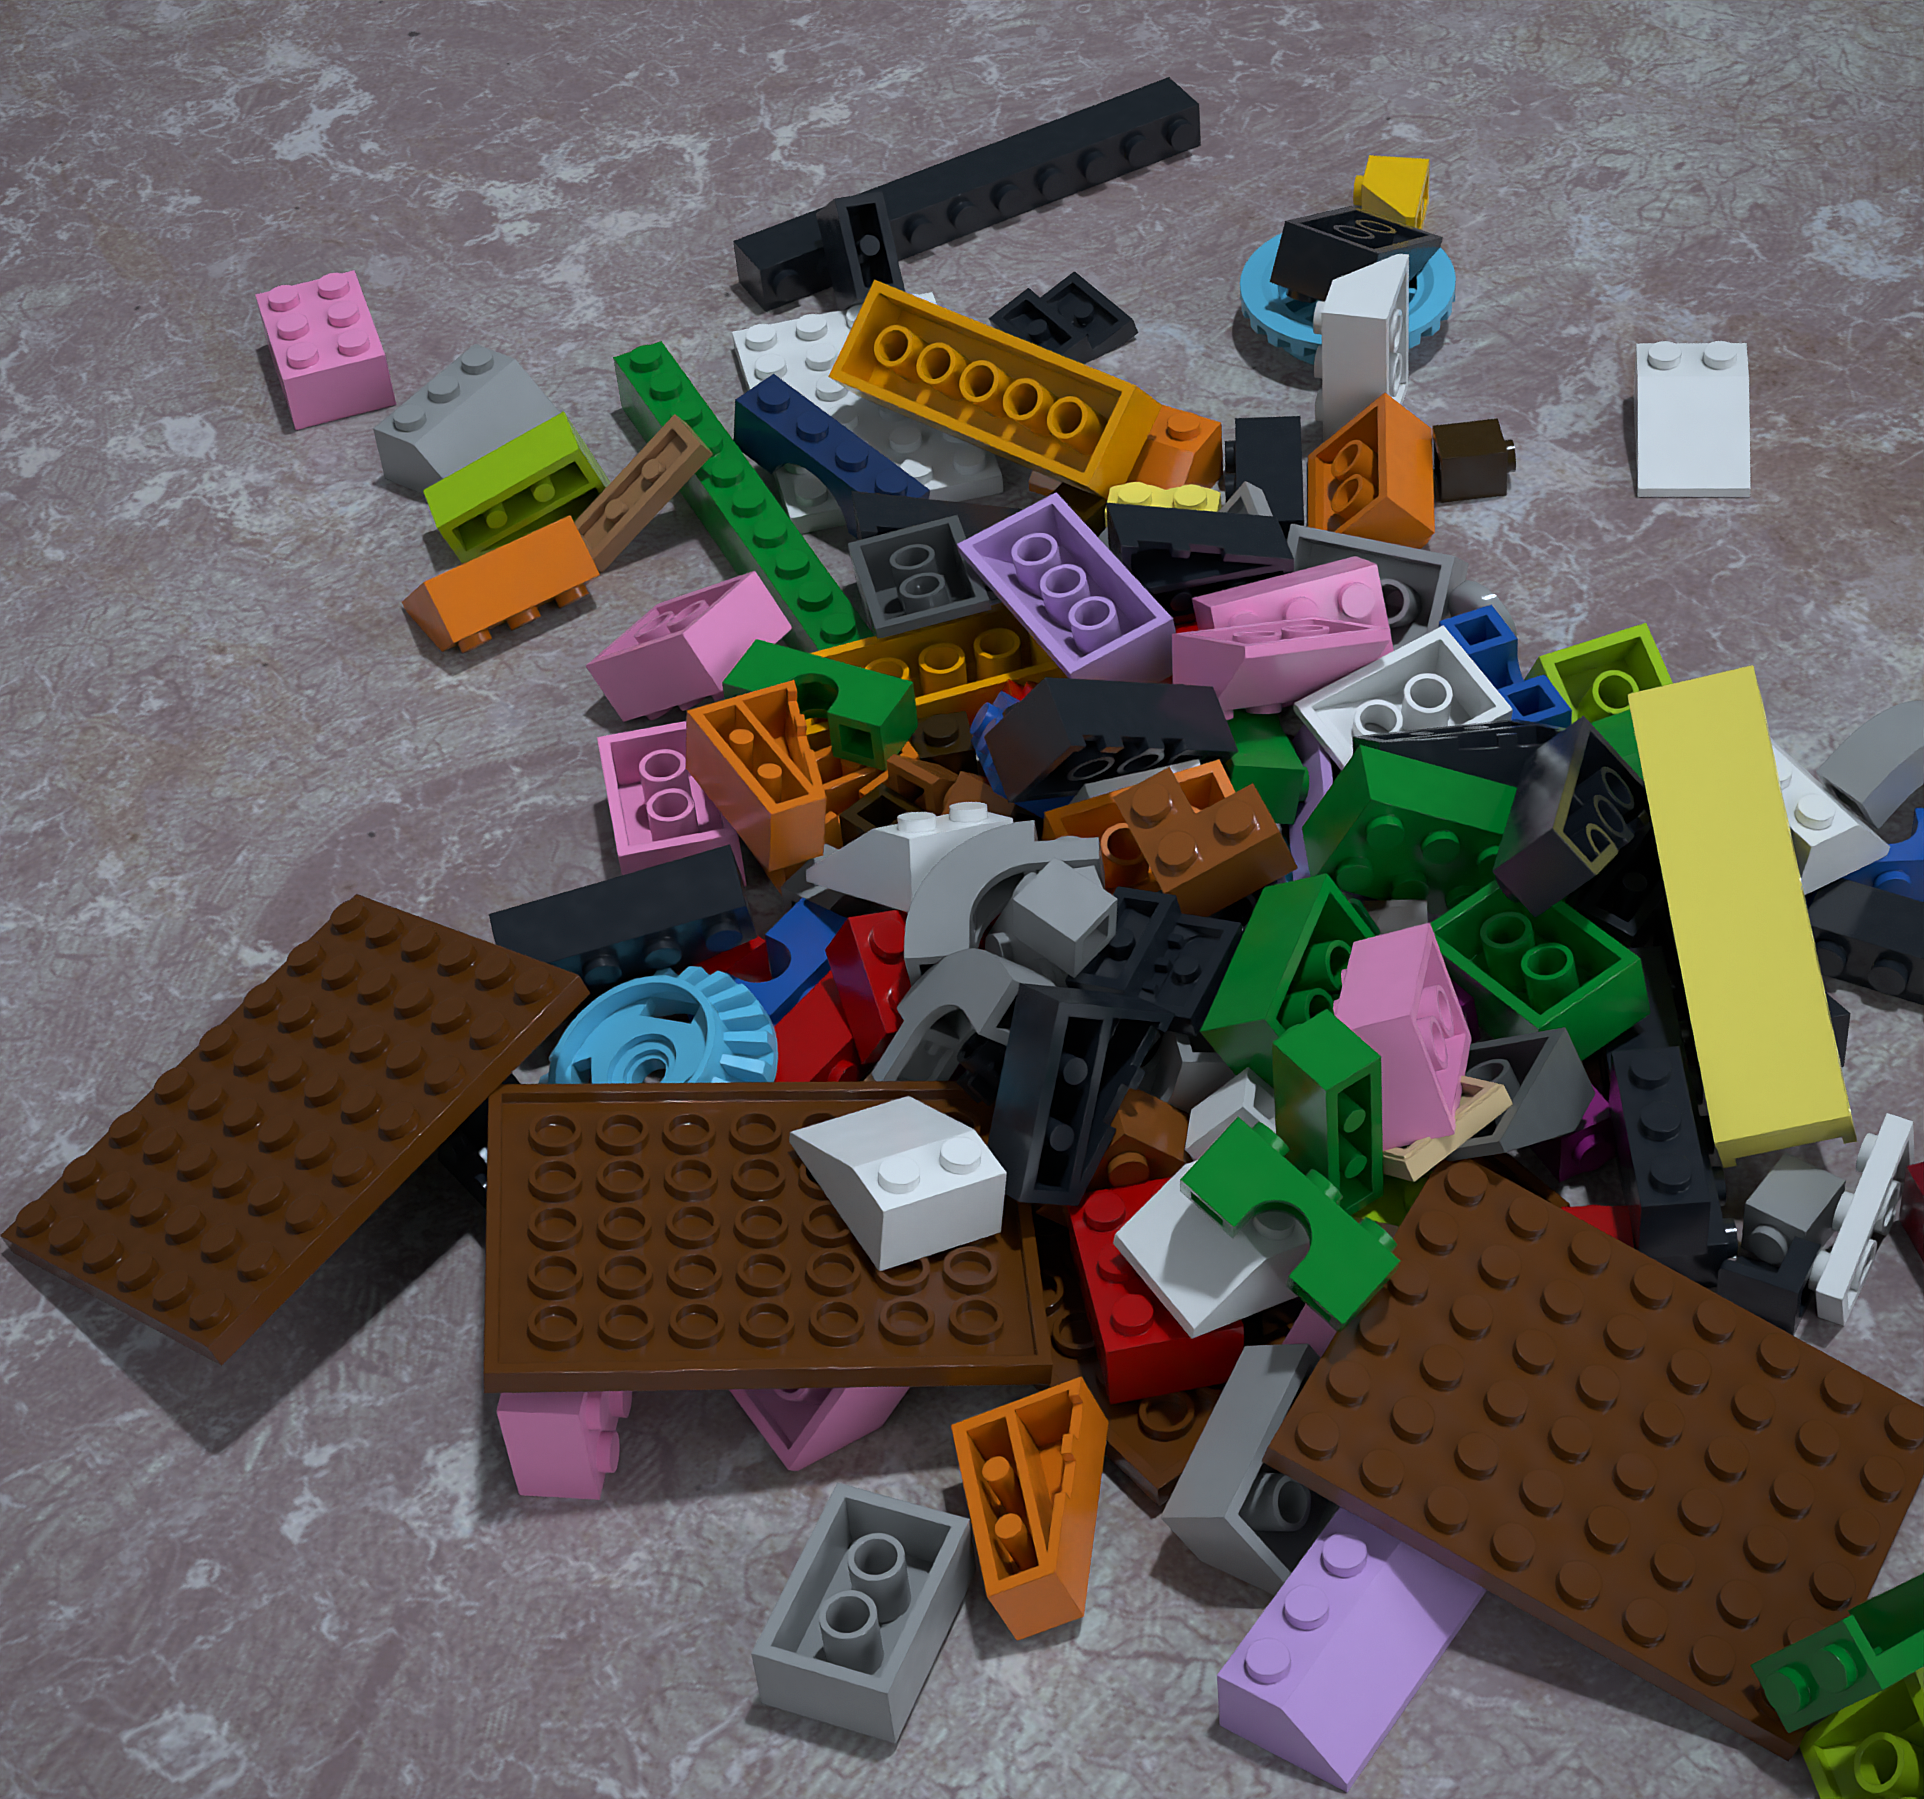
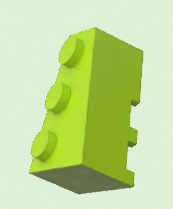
M563 411L429 486L423 492L438 531L463 564L571 515L575 522L611 482Z

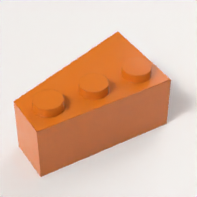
M794 680L687 710L685 768L768 872L823 856L826 795L814 751L810 750L806 736L807 725L804 714H800L797 703V688Z
M1082 1376L951 1425L987 1598L1017 1641L1084 1617L1109 1421Z

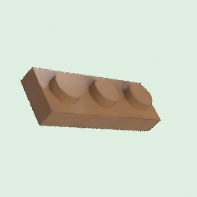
M674 414L574 522L597 570L603 572L713 454L691 427Z

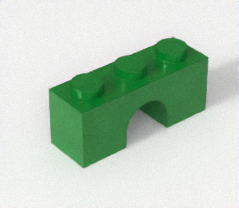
M759 639L752 643L722 682L724 698L729 699L794 680L797 688L798 707L800 714H804L805 720L810 718L828 719L833 757L883 771L887 770L886 760L893 754H899L918 727L914 684L912 681Z
M1237 1117L1180 1179V1192L1232 1238L1252 1218L1265 1212H1282L1295 1218L1307 1233L1309 1251L1306 1257L1288 1276L1286 1287L1334 1330L1341 1333L1396 1273L1401 1260L1392 1251L1397 1247V1243L1372 1219L1364 1217L1358 1223L1338 1205L1343 1199V1195L1319 1172L1311 1169L1304 1175L1284 1157L1290 1151L1289 1147L1269 1127L1258 1121L1251 1128L1241 1118Z

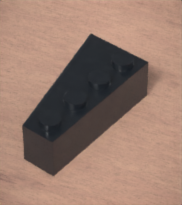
M1045 677L1020 702L1006 708L1002 713L1003 718L984 736L1008 803L1075 796L1084 784L1199 759L1200 765L1219 759L1222 765H1224L1239 752L1213 686Z
M1584 715L1526 757L1492 870L1502 892L1515 903L1521 902L1535 918L1595 877L1619 853L1618 850L1628 844L1635 837L1634 834L1651 820L1644 781Z
M730 844L489 914L495 945L580 976L590 994L562 1023L575 1018L600 995L622 983L637 977L654 976L657 970L671 968L675 973H678L688 966H694L757 938L743 879Z

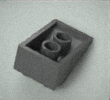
M957 515L847 543L860 599L869 627L877 639L992 610L982 579L958 552L957 544L966 540Z
M1565 1027L1472 1043L1470 1045L1465 1076L1503 1084L1513 1105L1444 1159L1455 1161L1506 1153L1544 1140L1557 1139L1576 1130L1596 1093Z

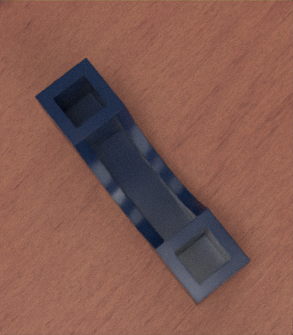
M772 374L735 399L733 441L741 452L770 474L785 464L791 463L801 466L815 475L835 498L843 513L848 533L857 540L852 491L929 499L930 489L775 374Z

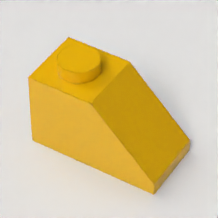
M1369 155L1364 175H1356L1353 204L1355 206H1362V210L1422 230L1429 204L1430 159Z

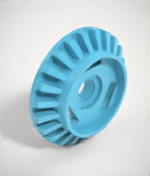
M1281 233L1260 246L1250 256L1243 268L1240 278L1242 312L1244 318L1250 319L1251 328L1257 334L1267 335L1268 343L1275 347H1282L1293 357L1314 365L1317 348L1319 345H1322V335L1314 334L1313 319L1316 304L1321 300L1317 299L1315 303L1298 301L1286 295L1287 288L1270 283ZM1441 247L1409 281V349L1420 344L1421 337L1433 336L1440 329V321L1447 320L1452 313V302H1455L1456 276L1450 258Z
M688 966L680 975H677L671 968L657 970L654 976L637 977L622 983L600 995L585 1007L570 1023L557 1046H555L548 1058L551 1062L549 1072L540 1077L538 1084H588L591 1075L592 1084L642 1083L651 1072L657 1069H666L665 1076L660 1083L774 1082L778 1064V1043L769 1015L751 991L742 983L737 984L728 974L721 971H716L709 975L702 967ZM673 1014L695 1015L691 1024L659 1018Z

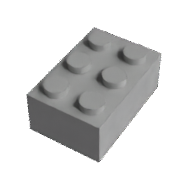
M837 1482L751 1653L761 1704L896 1744L976 1572L970 1519Z

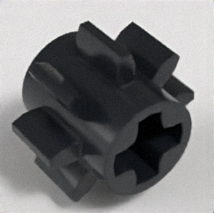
M975 1032L958 1052L957 1061L967 1071L956 1082L977 1103L983 1101L987 1106H990L997 1098L1007 1046Z

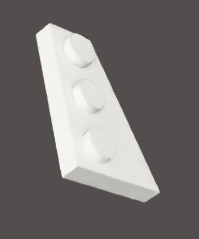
M1887 1113L1879 1134L1868 1133L1864 1138L1856 1162V1171L1862 1173V1176L1854 1194L1844 1191L1832 1223V1230L1838 1231V1236L1831 1253L1823 1250L1819 1252L1810 1274L1808 1289L1816 1292L1817 1314L1819 1318L1844 1326L1874 1262L1877 1241L1871 1239L1874 1232L1885 1236L1888 1235L1896 1217L1895 1207L1899 1192L1903 1191L1906 1166L1915 1164L1913 1121Z

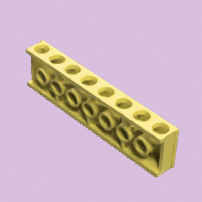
M1751 665L1627 694L1714 1144L1723 1168L1737 1166L1736 1158L1842 1137L1844 1144L1856 1142L1857 1137L1754 666Z

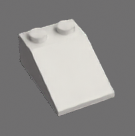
M1661 341L1657 343L1636 344L1633 398L1637 497H1750V418L1747 343H1729L1725 341L1673 343Z
M1444 625L1295 702L1293 708L1341 771L1353 755L1352 736L1511 720L1513 713L1511 706Z
M981 802L952 804L949 806L950 814L936 816L929 812L904 813L897 817L898 824L874 828L806 869V882L908 912L914 895L922 881L944 856L978 834L1013 823V818L987 812V804Z
M910 1096L790 1132V1144L879 1271L1001 1232L1007 1172L974 1129Z

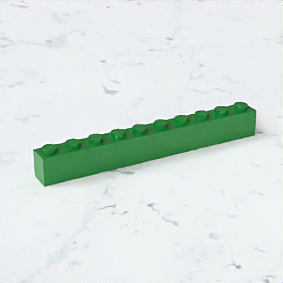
M663 342L642 345L630 352L613 357L622 409L646 443L675 414L691 427L713 453L679 491L738 576L756 571L792 626V629L782 637L785 644L789 648L812 653L873 637L872 631Z

